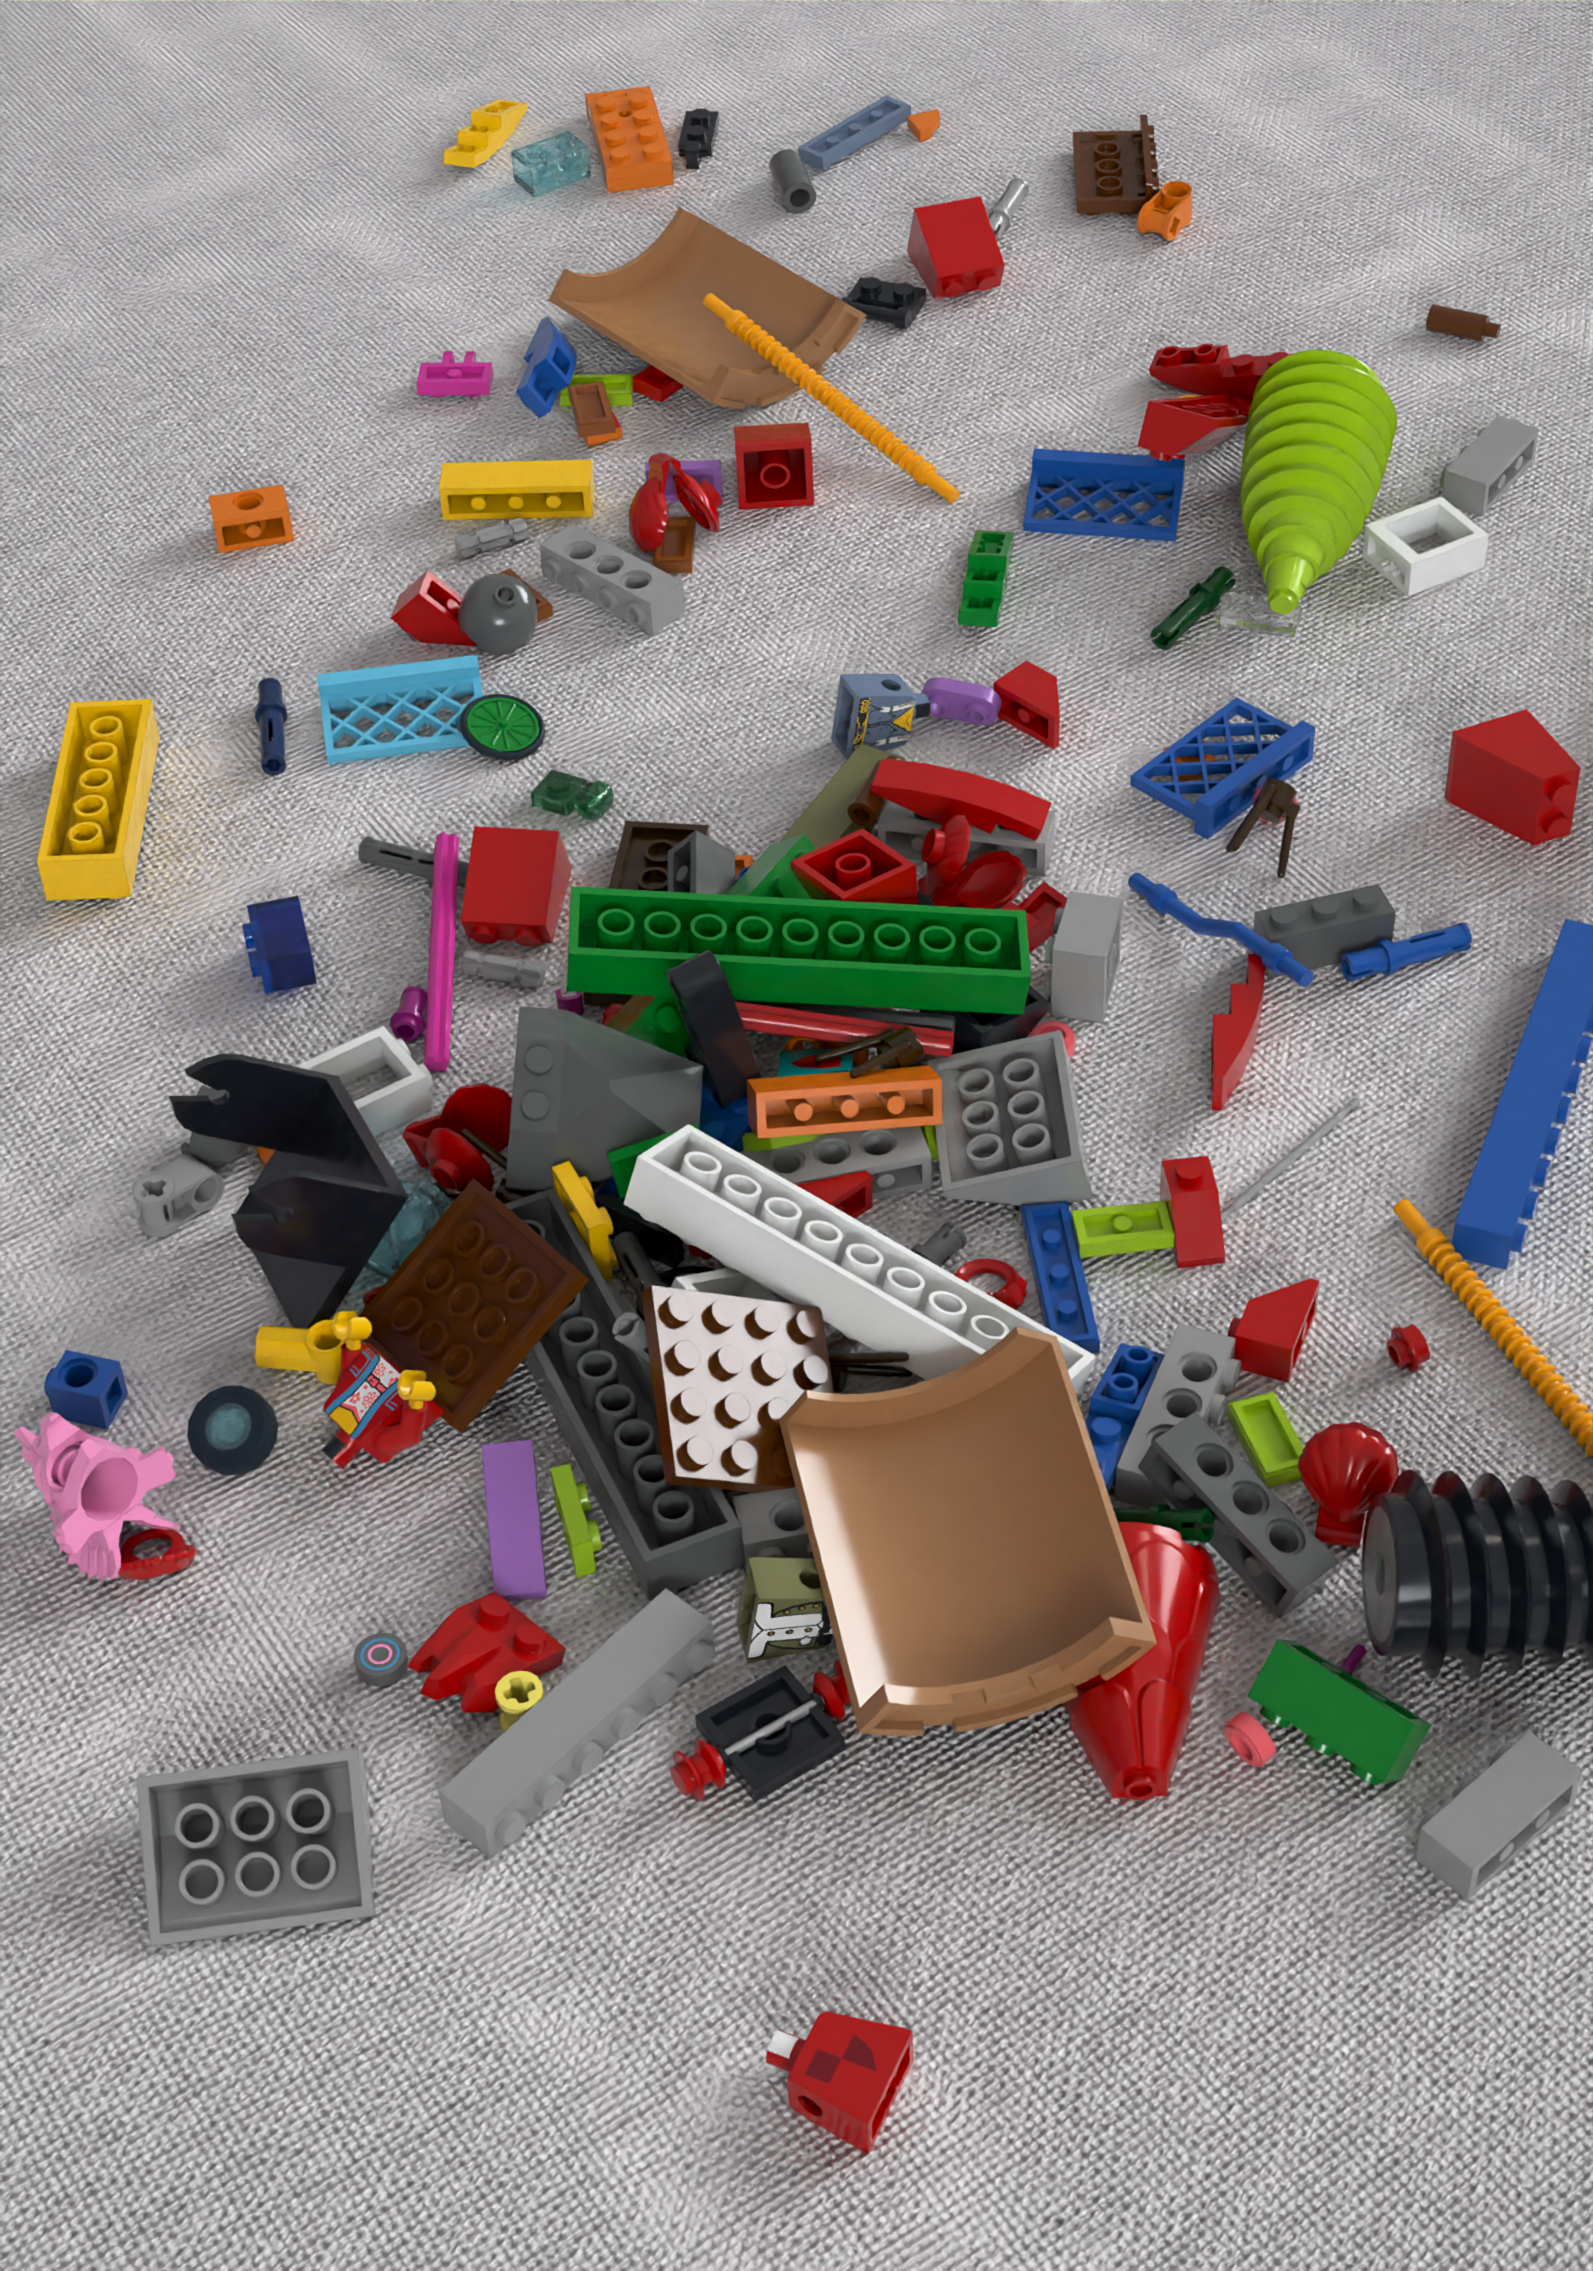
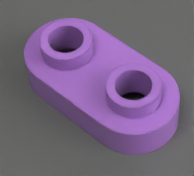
M935 677L927 680L921 692L925 693L929 699L930 715L937 718L969 722L974 725L993 723L997 719L1002 706L1000 696L993 689L983 685Z

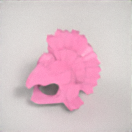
M48 1412L40 1419L39 1436L22 1425L13 1432L18 1441L24 1446L21 1455L32 1467L35 1485L44 1494L45 1503L51 1509L49 1517L54 1522L52 1535L59 1544V1551L66 1552L69 1556L67 1564L76 1563L79 1566L78 1574L86 1572L88 1580L98 1576V1581L107 1577L110 1580L117 1577L121 1567L119 1537L123 1521L127 1520L138 1525L164 1530H178L181 1526L174 1524L173 1521L157 1516L140 1503L147 1491L174 1480L176 1476L173 1469V1456L166 1452L165 1447L161 1446L143 1455L135 1448H122L106 1439L92 1436L81 1428L72 1425L55 1412Z

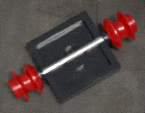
M840 1660L834 1662V1675L831 1677H827L821 1671L814 1673L813 1693L810 1695L787 1666L784 1665L695 1715L696 1728L708 1743L700 1739L695 1740V1754L689 1757L680 1751L673 1753L675 1765L670 1767V1774L681 1794L684 1796L691 1794L696 1800H703L705 1797L704 1786L710 1782L718 1789L725 1787L726 1769L728 1768L752 1800L756 1802L845 1751V1737L826 1715L828 1714L837 1720H843L846 1715L845 1705L851 1703Z

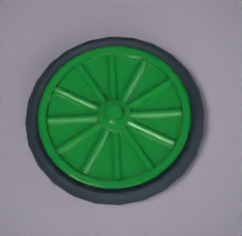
M491 694L479 697L466 706L460 718V729L467 743L477 752L497 760H516L529 756L540 747L545 737V724L537 710L528 702L510 695Z

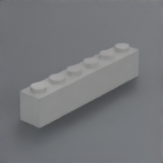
M665 1588L439 1790L444 1822L489 1858L504 1845L514 1843L522 1835L530 1821L542 1810L550 1809L556 1805L563 1796L565 1789L582 1774L585 1775L592 1772L601 1761L602 1756L619 1740L629 1738L646 1715L656 1706L666 1704L681 1683L693 1672L698 1673L709 1664L715 1653L712 1621Z

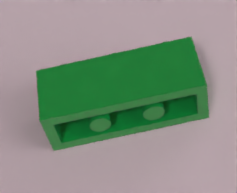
M1277 1639L1247 1697L1262 1705L1259 1713L1263 1717L1284 1728H1288L1290 1724L1307 1734L1304 1742L1310 1747L1330 1757H1333L1335 1752L1352 1762L1349 1770L1353 1774L1376 1786H1379L1381 1781L1401 1782L1432 1725L1295 1640Z

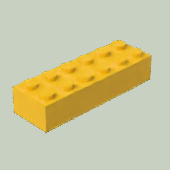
M152 699L70 702L37 859L47 901L131 897L160 738Z

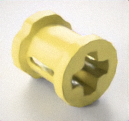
M511 1672L503 1676L497 1683L495 1695L497 1704L503 1710L500 1715L503 1733L544 1696L541 1680L531 1672Z

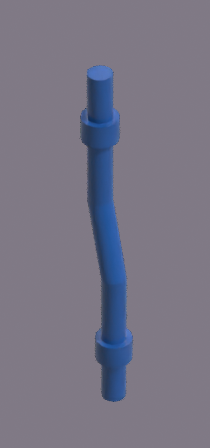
M1134 873L1129 878V887L1145 897L1148 906L1158 913L1169 914L1198 935L1236 940L1259 956L1262 964L1276 974L1283 973L1302 987H1306L1312 982L1313 972L1293 959L1292 952L1281 944H1271L1241 922L1203 918L1179 901L1174 891L1163 884L1156 885L1140 873Z

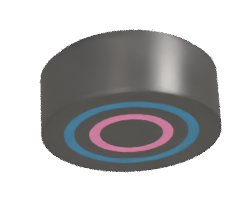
M376 1633L370 1635L357 1645L354 1652L357 1674L363 1682L371 1686L383 1687L394 1684L405 1675L408 1669L409 1662L406 1646L399 1637L393 1634Z

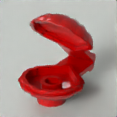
M664 453L652 455L648 461L650 467L648 480L638 489L629 509V531L637 547L644 553L653 552L663 542L668 524V509L664 495L668 472L673 479L674 492L689 515L696 517V522L708 532H718L720 520L717 508L723 504V501L715 488L705 479L698 483L690 475L684 473L681 470L679 460Z
M965 814L952 816L942 825L940 830L930 829L925 837L921 851V859L927 863L926 874L918 880L917 887L919 892L931 898L935 906L1001 909L1009 900L1012 901L1019 894L1026 877V867L1021 864L1020 858L1012 856L1008 851L981 854L963 869L967 859L971 832Z
M485 1083L459 1087L452 1095H449L439 1115L420 1122L410 1123L405 1128L402 1137L421 1168L429 1167L432 1177L444 1189H465L474 1178L491 1192L495 1184L491 1167L481 1154L483 1153L461 1136V1131L468 1129L498 1152L504 1150L505 1147H508L512 1097L504 1089Z
M1359 1422L1332 1424L1322 1432L1316 1433L1306 1442L1297 1465L1301 1481L1312 1498L1319 1504L1315 1537L1322 1542L1360 1548L1365 1514L1368 1511L1372 1498L1377 1493H1390L1399 1476L1397 1452L1380 1431L1370 1429Z

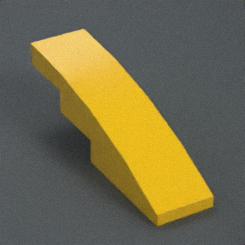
M496 99L472 110L471 125L458 130L457 144L444 150L443 164L475 168L488 160L502 147L516 129L527 111V103Z

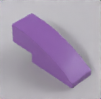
M530 1439L482 1445L494 1591L508 1602L547 1598L542 1525L533 1441Z

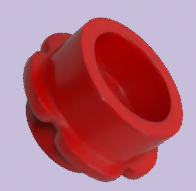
M1413 1324L1404 1328L1394 1327L1391 1330V1339L1386 1342L1391 1360L1399 1368L1407 1365L1411 1372L1418 1371V1365L1430 1359L1429 1347L1423 1334Z

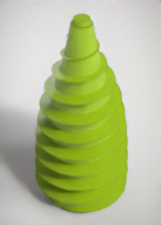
M1331 350L1301 351L1277 361L1258 381L1248 414L1241 468L1240 500L1242 521L1248 537L1249 547L1257 559L1261 571L1264 573L1263 577L1267 586L1268 603L1271 609L1278 614L1292 612L1306 594V588L1314 584L1319 576L1327 573L1335 562L1345 556L1352 542L1360 534L1364 521L1369 516L1374 499L1379 492L1397 430L1395 406L1387 392L1383 389L1377 375L1360 360Z

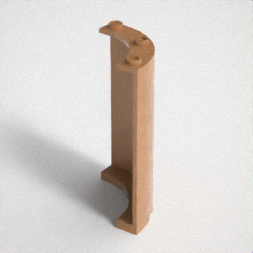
M681 207L678 208L673 219L657 240L635 259L616 269L596 274H582L564 268L548 299L554 305L711 403L733 409H745V406L757 404L760 407L767 406L796 393L801 388L799 384H795L792 381V378H787L785 373L780 372L778 367H774L771 362L766 361L764 356H760L757 350H753L750 345H746L743 339L737 337V334L731 333L725 327V322L703 305V300L707 294L713 293L731 309L742 311L748 319L754 321V325H759L761 330H765L768 333V336H773L775 341H779L782 344V347H787L789 352L795 354L796 358H800L803 363L809 365L810 369H814L817 375H820L825 370L823 364L834 352L840 354L846 348L867 315Z
M1016 1326L1001 1341L982 1355L939 1377L918 1382L911 1386L875 1393L833 1394L805 1390L779 1419L858 1733L882 1736H923L924 1726L952 1724L954 1733L1017 1720L1047 1710L1079 1696L1076 1686L1099 1674L1107 1681L1133 1664L1157 1644L1057 1336Z

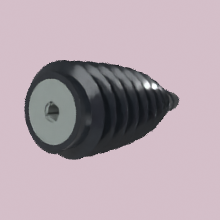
M1411 1469L1403 1471L1397 1477L1390 1493H1377L1372 1498L1368 1507L1363 1533V1604L1369 1637L1377 1654L1387 1656L1388 1658L1390 1656L1419 1655L1425 1672L1430 1679H1436L1439 1675L1445 1655L1458 1654L1465 1672L1469 1677L1474 1678L1482 1667L1486 1653L1497 1652L1507 1674L1514 1676L1521 1667L1525 1651L1537 1649L1545 1669L1551 1673L1558 1669L1565 1647L1576 1645L1584 1663L1588 1667L1593 1668V1494L1588 1500L1583 1490L1575 1482L1567 1479L1558 1482L1548 1495L1542 1484L1535 1477L1529 1475L1520 1477L1508 1492L1496 1475L1487 1472L1478 1476L1468 1491L1465 1483L1453 1471L1442 1472L1436 1478L1429 1491L1424 1480L1416 1471Z

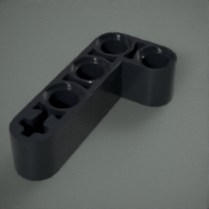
M707 949L667 970L666 977L691 1041V1045L684 1048L687 1059L703 1065L702 1084L722 1109H725L747 1097L746 1079L762 1077L725 974L716 957Z

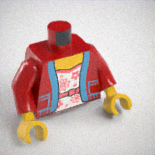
M341 1311L335 1314L332 1328L335 1337L339 1340H346V1343L341 1345L340 1373L334 1391L324 1403V1412L340 1429L321 1450L342 1469L353 1460L362 1448L381 1463L389 1462L399 1452L418 1445L423 1431L437 1420L444 1410L433 1401L436 1389L431 1382L425 1381L426 1373L424 1371H401L369 1343L365 1346L361 1343V1340L367 1339L372 1332L370 1321L365 1317H357L354 1311Z

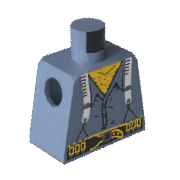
M896 674L840 675L831 740L846 760H848L860 744L882 751L905 745L909 740L912 720L929 716V699L925 693L914 694L903 679Z

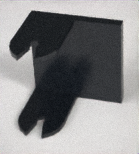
M241 1054L215 1055L184 1069L187 1076L217 1091L226 1090V1092L217 1099H212L208 1095L169 1096L172 1112L183 1128L199 1135L275 1150L255 1184L248 1187L250 1192L237 1213L231 1214L236 1233L243 1243L252 1249L293 1328L309 1329L320 1321L331 1320L409 1198L339 1076Z

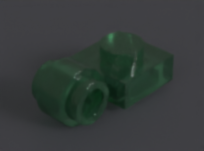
M553 769L531 792L532 806L567 817L576 808L579 815L587 820L603 817L613 805L614 797L612 788L603 781L587 783L586 779Z

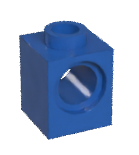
M69 1350L65 1351L56 1368L50 1369L44 1384V1391L46 1396H48L52 1412L61 1415L67 1421L107 1430L128 1395L120 1361Z

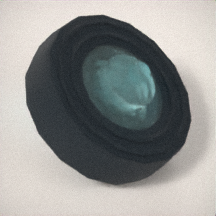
M241 1385L223 1386L209 1392L196 1404L188 1421L187 1438L192 1453L206 1468L222 1475H242L256 1469L269 1457L277 1441L278 1422L272 1406L258 1392Z

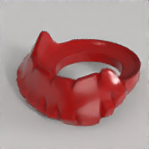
M988 1258L972 1260L963 1264L957 1270V1273L953 1274L967 1283L971 1277L977 1274L990 1273L1000 1276L1006 1282L1005 1286L998 1292L986 1294L1014 1310L1022 1306L1027 1295V1281L1018 1276L1017 1271L1011 1265L1000 1260Z
M155 1528L144 1530L131 1536L120 1549L121 1567L118 1575L124 1580H145L148 1577L163 1576L165 1573L171 1574L177 1570L189 1567L197 1551L193 1545H186L184 1538L175 1530ZM162 1538L172 1542V1546L163 1556L140 1560V1558L132 1554L134 1548L146 1540Z

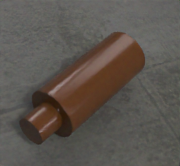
M1432 304L1427 316L1426 330L1483 342L1486 337L1498 339L1501 324L1490 322V316Z
M896 756L887 757V759L900 760ZM882 760L874 765L847 809L850 819L863 827L874 825L889 801L869 791Z

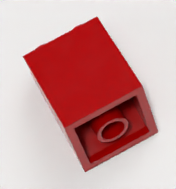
M981 196L914 208L907 253L933 298L955 297L961 293L976 290L987 291L1001 285L1005 264Z
M808 422L734 427L739 510L814 505L812 441Z
M1525 709L1452 732L1444 798L1449 803L1532 845H1536L1570 834L1581 768L1535 717Z
M474 826L460 920L468 938L483 944H493L497 940L515 941L523 946H537L540 942L553 943L572 868L559 831Z
M863 828L790 861L792 871L811 899L918 905L916 865Z

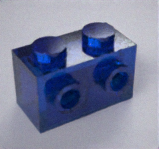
M298 895L247 905L250 923L242 924L247 950L256 949V951L248 952L252 977H262L265 994L317 984Z

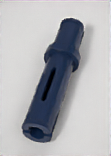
M266 678L258 684V704L255 707V719L260 727L262 769L266 774L278 775L286 769L284 723L287 720V708L282 701L280 682L274 678Z

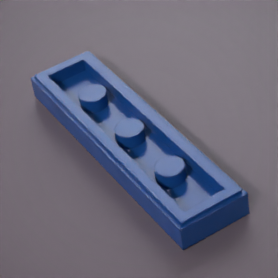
M1068 1201L1021 1206V1221L1044 1327L1092 1354L1099 1353V1335Z

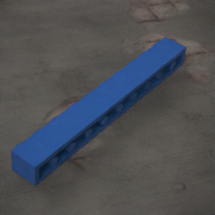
M1568 919L1564 921L1454 1224L1452 1245L1455 1248V1252L1460 1253L1465 1260L1507 1270L1512 1253H1522L1528 1232V1225L1523 1224L1524 1219H1534L1540 1193L1534 1192L1535 1187L1544 1188L1551 1163L1550 1160L1545 1159L1546 1155L1555 1156L1557 1152L1561 1129L1556 1128L1557 1123L1566 1125L1572 1103V1098L1567 1097V1094L1577 1093L1583 1067L1577 1065L1578 1062L1587 1064L1592 1047L1593 1037L1588 1036V1033H1593V925Z

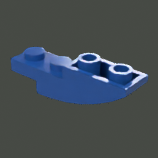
M547 316L541 319L523 358L528 365L516 389V393L519 395L522 403L530 408L538 418L550 412L558 392L570 385L577 358L574 346Z
M1120 1343L1090 1399L1089 1414L1085 1424L1108 1493L1111 1487L1116 1485V1467L1165 1354L1150 1351L1143 1346H1131Z

